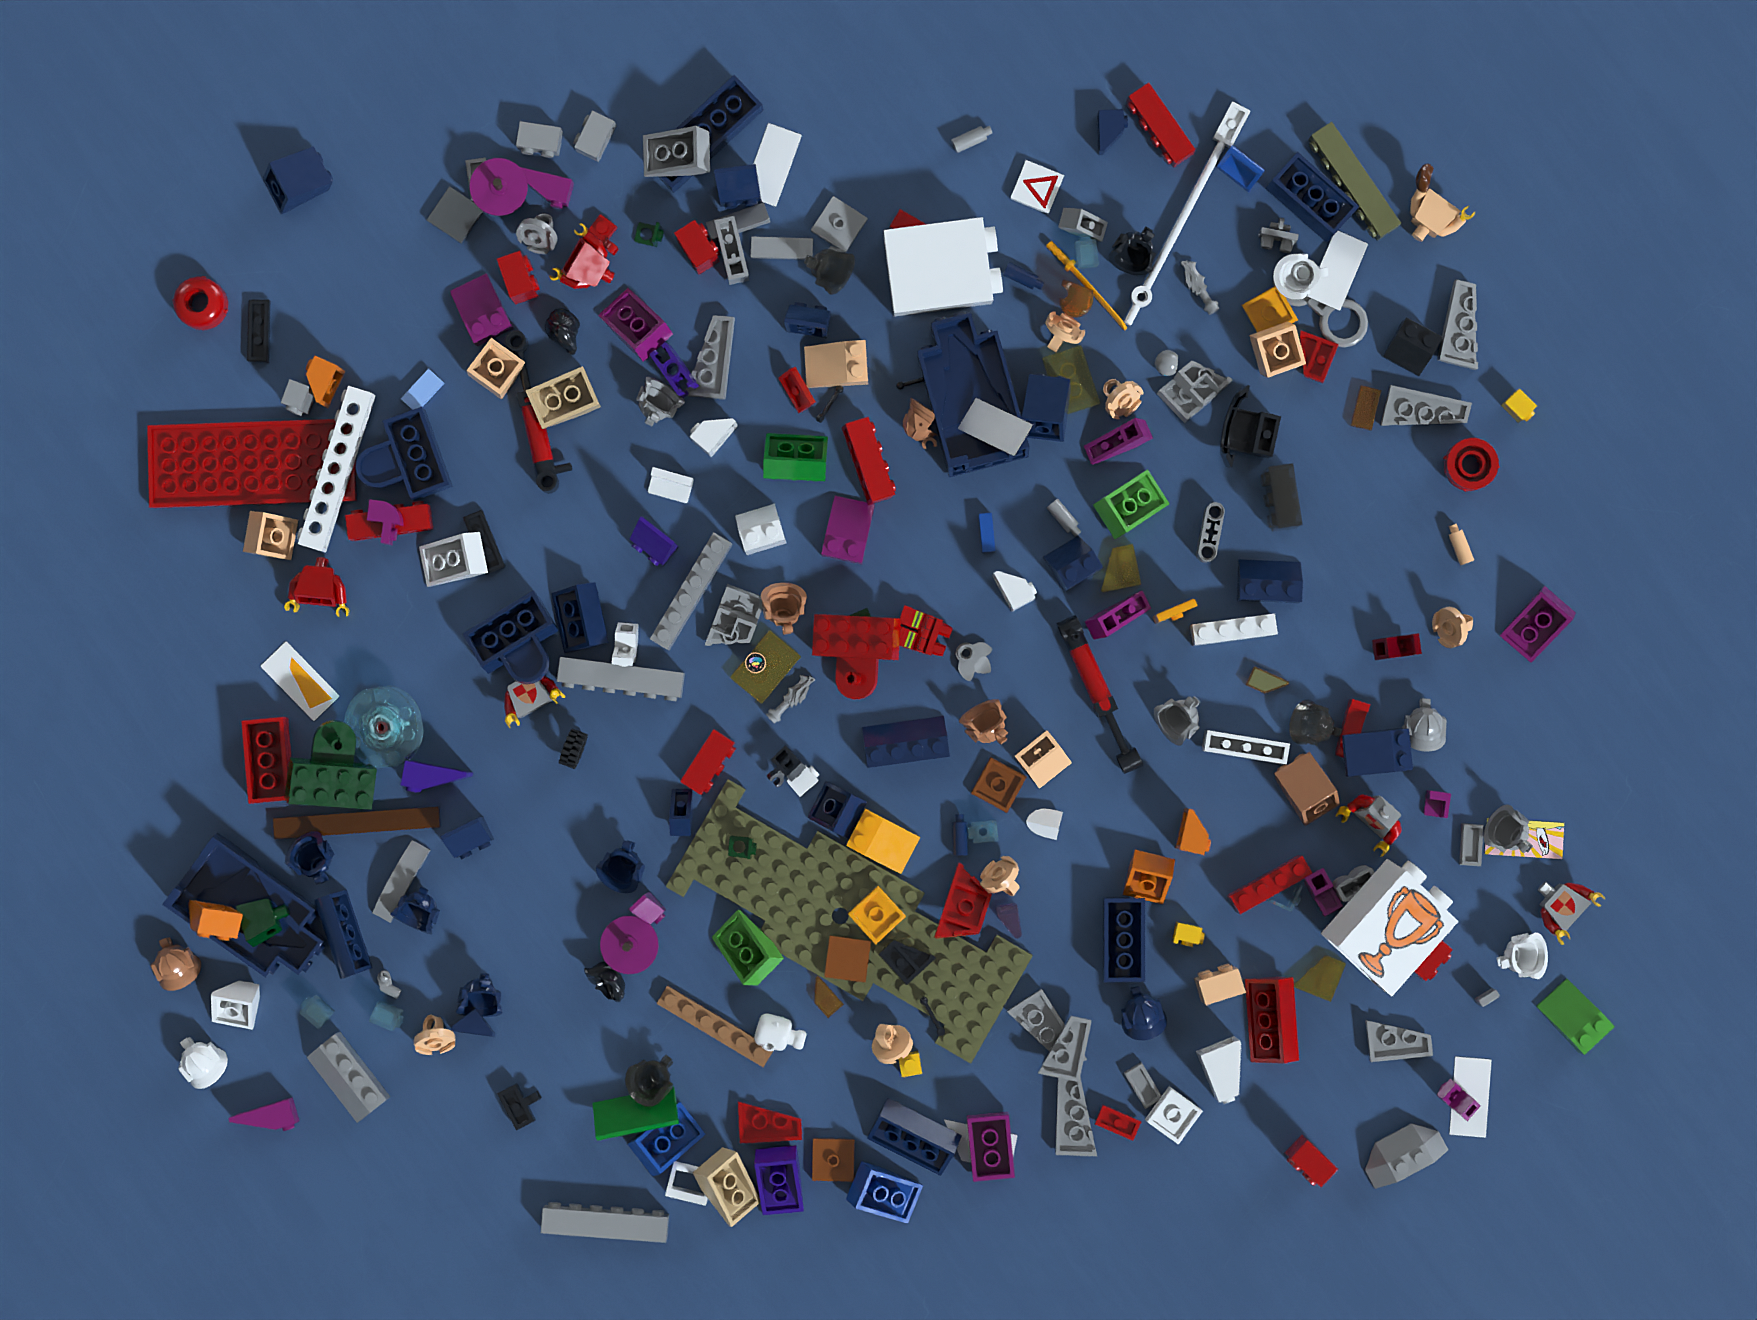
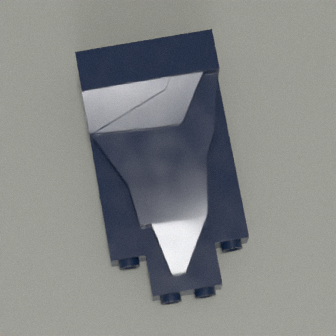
M959 312L951 318L940 317L935 319L931 323V330L936 346L927 345L917 351V356L932 412L935 415L936 430L949 478L1029 457L1030 446L1027 436L1015 456L958 429L976 398L1022 419L998 331L985 330L980 335H977L971 312Z
M216 833L162 905L190 924L189 900L227 905L237 910L236 906L262 899H270L275 907L286 904L290 915L279 919L282 930L255 947H252L246 941L241 924L237 939L230 938L229 941L220 940L215 935H210L209 938L264 977L268 973L274 974L280 966L277 961L297 975L301 971L306 973L313 963L310 961L314 954L318 956L325 947L322 944L325 938L305 925L306 922L311 924L315 919L317 907L258 866L256 860L221 834Z

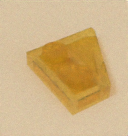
M1133 544L1112 548L1101 592L1141 585Z
M1325 955L1302 978L1294 983V987L1331 1002L1346 963Z

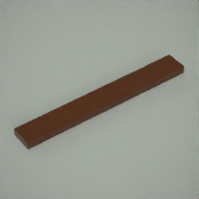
M439 807L273 818L274 839L298 838L311 831H317L322 836L441 827Z

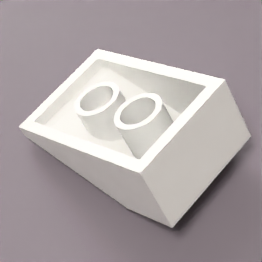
M480 532L462 533L419 547L427 587L488 573Z

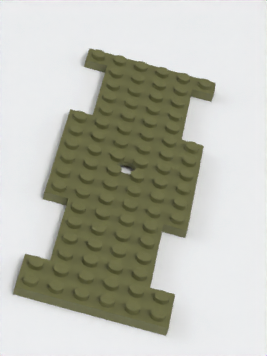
M728 779L666 887L684 897L692 882L696 880L765 920L761 931L775 944L782 955L862 1001L874 983L929 1015L925 1006L920 1003L921 997H927L928 1005L939 1022L945 1024L943 1027L945 1034L938 1036L935 1043L971 1064L1033 955L999 935L995 936L987 952L959 936L934 938L938 924L915 911L925 892L819 831L815 834L808 848L798 844L736 808L746 789ZM730 836L754 838L753 843H757L756 855H752V859L728 856ZM736 841L733 845L734 851L742 853L745 850L744 842ZM879 886L906 917L875 945L849 915L845 923L837 924L832 919V913L837 908H844L849 913L872 890ZM830 935L871 941L866 983L824 977ZM893 940L936 957L908 985H905L878 955Z

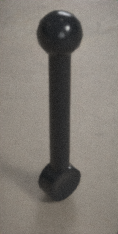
M921 377L904 383L898 382L896 387L902 390L905 386L922 382L924 379Z
M842 386L836 387V392L822 413L817 416L816 421L819 423L823 422L825 414L839 393L843 392Z
M921 997L920 1003L928 1011L937 1028V1034L943 1036L945 1029L939 1025L928 1005L927 997Z

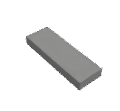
M751 237V258L813 260V238Z

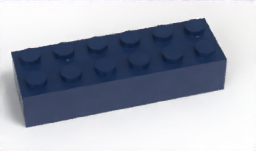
M733 75L676 129L698 126L709 131L711 159L763 111V104ZM693 175L658 177L674 193Z

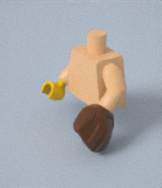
M1429 163L1424 164L1416 175L1417 190L1411 198L1410 214L1413 217L1411 222L1417 226L1412 236L1420 242L1424 240L1427 234L1435 238L1437 235L1444 237L1454 233L1466 222V219H1471L1475 215V212L1471 215L1466 214L1465 211L1469 206H1466L1461 212L1429 188L1434 169Z

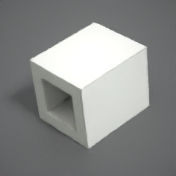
M812 765L809 768L806 766L800 776L796 777L792 782L788 779L787 783L801 797L819 781L817 779L819 774Z

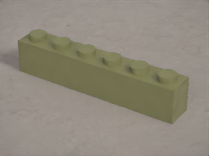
M1333 122L1312 134L1308 139L1311 150L1314 153H1318L1322 166L1326 170L1329 169L1333 175L1332 180L1335 185L1341 187L1344 193L1359 205L1355 214L1360 221H1364L1368 226L1366 229L1372 238L1375 237L1378 241L1399 227L1401 224L1400 220Z

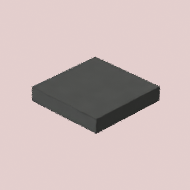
M449 186L427 221L462 244L484 211L478 208L474 202Z

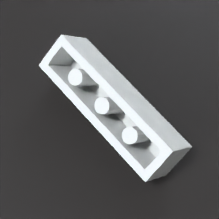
M1275 614L1190 625L1193 646L1278 634Z
M1205 730L1202 751L1287 764L1290 744Z

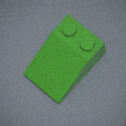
M1147 469L1094 503L1093 506L1114 539H1117L1170 503Z
M737 910L712 936V939L743 985H758L784 959L775 944L741 910Z
M1567 978L1536 1006L1575 1050L1583 1055L1615 1027Z

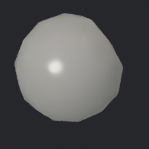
M1165 350L1157 355L1155 368L1161 375L1171 376L1177 372L1178 355L1174 351Z

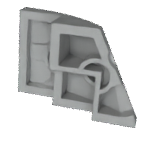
M1191 361L1179 370L1175 377L1158 391L1157 395L1186 423L1232 382V379L1214 373L1215 370L1205 368L1201 364Z
M727 584L705 645L711 646L712 644L721 643L726 645L735 642L750 643L763 609L761 596Z

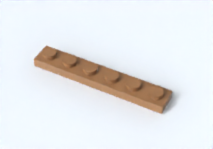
M668 985L657 1002L661 1007L761 1067L765 1066L773 1052L767 1051L758 1045L754 1040V1036Z

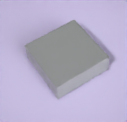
M1491 988L1476 997L1475 1001L1479 1006L1484 1007L1499 998L1500 995L1496 989Z

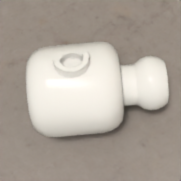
M766 1013L761 1015L754 1040L767 1051L784 1050L787 1044L792 1045L795 1049H803L807 1033L804 1030H791L792 1023L790 1020Z

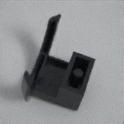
M1250 385L1244 386L1234 395L1225 417L1220 442V454L1225 466L1228 468L1233 466L1235 457L1234 454H1230L1229 450L1263 458L1273 457L1281 416L1238 409L1242 400L1248 397Z

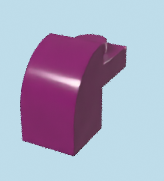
M369 500L367 520L383 523L380 543L392 545L393 541L397 539L395 525L403 526L404 524L402 514L390 503Z
M1324 868L1304 879L1311 897L1315 900L1324 917L1343 907L1333 890V884Z
M1452 1079L1443 1083L1437 1093V1096L1467 1122L1481 1106Z

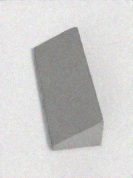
M764 202L714 219L718 220L734 216L738 233L770 223ZM712 220L706 222L711 239L715 242L719 239L715 222Z

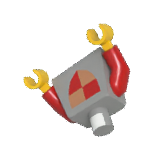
M546 676L534 684H521L514 680V683L507 686L508 690L505 693V722L509 728H511L510 724L513 721L520 725L518 718H523L551 701L558 704L556 698L559 695L565 698V695L558 689L554 681Z
M1359 795L1347 804V807L1341 806L1337 811L1336 817L1340 814L1344 815L1341 820L1344 823L1348 820L1350 813L1353 812L1384 840L1378 842L1373 849L1375 851L1377 848H1380L1383 851L1380 857H1383L1389 850V845L1393 844L1402 831L1401 823L1398 820L1401 814L1380 795Z
M1545 881L1538 888V891L1545 897L1539 904L1542 908L1540 913L1543 924L1554 936H1557V940L1561 945H1564V942L1560 939L1562 936H1566L1570 940V935L1566 930L1591 904L1589 900L1595 906L1600 907L1601 905L1596 902V899L1598 897L1605 899L1599 892L1594 893V891L1583 885L1570 882L1565 884L1559 883L1553 888Z

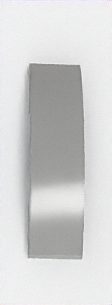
M414 840L410 842L386 883L372 912L373 914L390 923L392 922L391 912L398 907L400 898L406 894L419 868L422 867L430 849Z

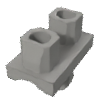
M1279 218L1278 223L1270 222L1269 228L1262 227L1259 231L1258 237H1261L1260 248L1271 250L1274 240L1281 241L1279 251L1289 254L1297 242L1299 234L1290 233L1291 226L1284 224V218Z

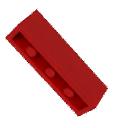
M1149 82L1128 96L1127 107L1129 111L1138 116L1140 119L1138 121L1139 125L1152 136L1150 137L1152 144L1156 148L1159 147L1163 152L1162 157L1168 165L1171 164L1174 168L1194 154L1196 149Z
M869 417L846 423L841 428L867 504H874L893 497L896 487L894 481L889 478L888 463L882 458V446L876 440L874 423L870 422Z
M424 501L412 502V506L404 507V504L393 505L402 514L404 522L403 526L395 525L397 535L434 530L431 506L424 504ZM363 510L350 511L351 514L345 515L348 540L358 541L381 537L383 523L368 521V512L363 513Z
M1298 855L1227 896L1236 912L1242 914L1313 873L1303 855Z

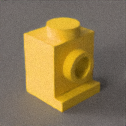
M1176 922L1171 942L1178 944V940H1181V945L1193 947V944L1202 945L1205 933L1202 932L1201 927Z

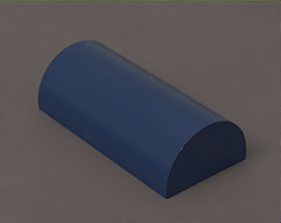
M347 890L315 899L314 901L340 979L373 968Z
M1103 898V982H1145V898Z

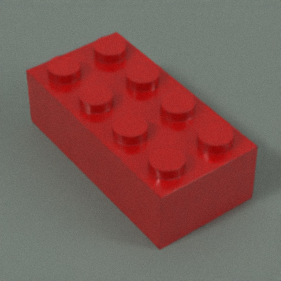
M288 717L241 721L248 804L285 801L289 757H292Z

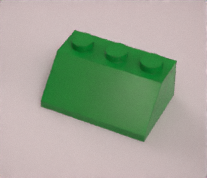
M766 433L763 478L825 481L828 436Z

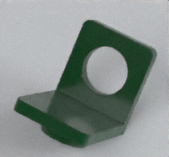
M639 222L634 241L657 247L658 241H662L664 230L661 229L662 227L659 222H656V225ZM645 228L652 231V237L649 240H644L640 236L641 231Z
M730 836L728 856L752 859V855H756L757 843H753L754 838ZM736 841L744 842L745 850L742 853L734 851L733 845Z

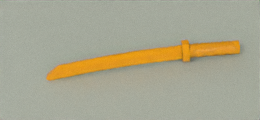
M1050 241L1046 247L1065 265L1064 269L1066 271L1070 270L1108 311L1120 327L1126 330L1127 326L1075 268L1076 261L1074 259L1070 260L1053 241Z

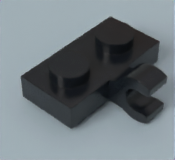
M785 745L771 759L777 767L768 773L767 778L772 781L777 777L773 784L778 788L783 784L784 776L792 782L796 777L800 776L806 766Z
M516 1083L497 1093L516 1131L536 1120L529 1105L542 1098L539 1091L524 1098Z

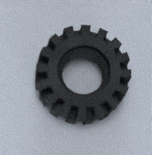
M571 729L561 751L559 764L572 769L577 767L584 751L588 734Z

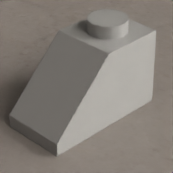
M1063 208L1058 228L1073 235L1102 242L1108 222L1083 209Z

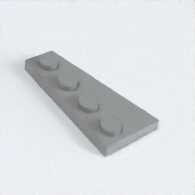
M713 315L704 339V345L697 358V364L692 371V376L699 384V387L696 389L692 387L686 388L689 392L687 396L726 400L735 323L734 317Z

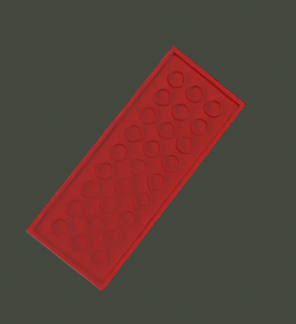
M335 419L147 425L149 508L311 503L310 494L312 489L316 488L318 482L316 475L318 470L322 469L324 463L322 456L324 450L329 447V434L332 429H335L336 421ZM351 424L345 425L343 433L345 435L351 433ZM340 444L337 447L338 454H343L346 450L345 444ZM356 459L342 502L357 501ZM339 464L331 466L330 471L332 474L338 473L340 469ZM332 483L325 486L324 491L326 494L333 491Z

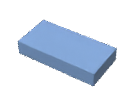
M427 369L404 394L401 400L412 410L423 407L444 385V382L430 369Z

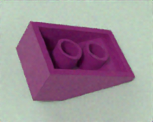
M487 273L450 291L471 339L477 347L488 342L491 338L494 339L514 329Z
M629 288L598 315L643 362L650 356L651 352L657 350L673 335L667 324Z
M834 496L821 555L862 565L875 504L868 505L867 502Z
M1544 586L1500 634V637L1532 663L1574 619L1576 612Z

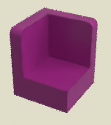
M1427 790L1423 814L1448 818L1451 794Z

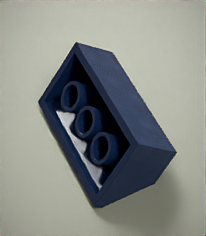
M1299 152L1291 158L1265 188L1326 243L1359 208L1358 204Z
M944 716L862 727L867 768L950 757Z
M887 1098L867 1139L941 1176L954 1156L962 1135Z

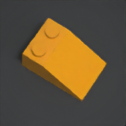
M865 808L846 846L901 874L920 837Z

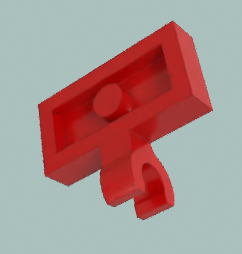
M600 214L588 229V232H592L599 238L605 249L612 255H615L619 250L614 243L609 241L618 227Z

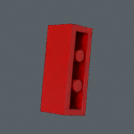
M713 729L680 782L700 795L704 792L708 793L714 784L711 780L715 774L719 776L725 767L722 763L726 757L730 759L736 748L733 747L735 742Z

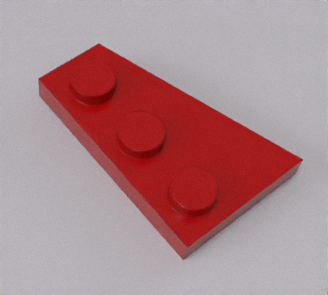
M738 1102L740 1143L802 1140V1120L800 1118Z

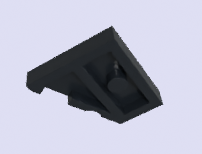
M895 940L878 954L905 985H908L936 959L934 955L919 951Z

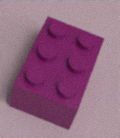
M1008 1112L967 1115L973 1182L1015 1178Z

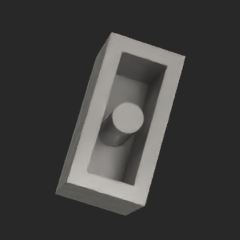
M592 110L591 114L585 117L583 131L581 134L578 133L573 144L575 145L576 152L599 162L616 128V123Z
M520 121L516 146L518 150H521V153L526 155H533V152L541 153L543 157L553 158L554 155L559 156L563 131L561 127Z
M289 379L281 403L286 405L285 409L299 416H302L303 413L309 415L315 398L311 387Z

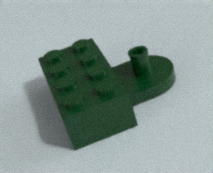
M340 720L324 722L314 733L311 758L289 757L284 797L288 804L372 810L377 769L372 763L354 762L356 737L348 724Z

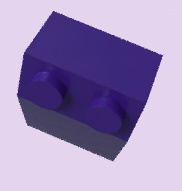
M642 516L639 518L630 537V540L634 542L631 546L640 553L644 550L650 555L647 559L656 566L659 563L664 566L678 549L677 544Z
M405 761L400 785L406 786V791L418 793L422 789H429L472 777L473 772L416 761Z
M797 1145L755 1149L754 1165L762 1214L803 1212L804 1203Z

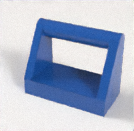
M1233 145L1217 165L1220 171L1247 192L1252 189L1265 171Z

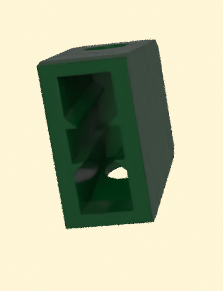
M262 899L236 906L237 911L243 914L241 920L242 929L246 941L252 947L279 933L282 930L279 919L290 915L286 904L275 907L270 899Z

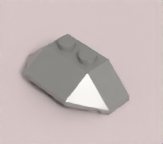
M1411 1123L1374 1143L1365 1171L1374 1188H1380L1399 1182L1433 1164L1448 1151V1148L1439 1131Z

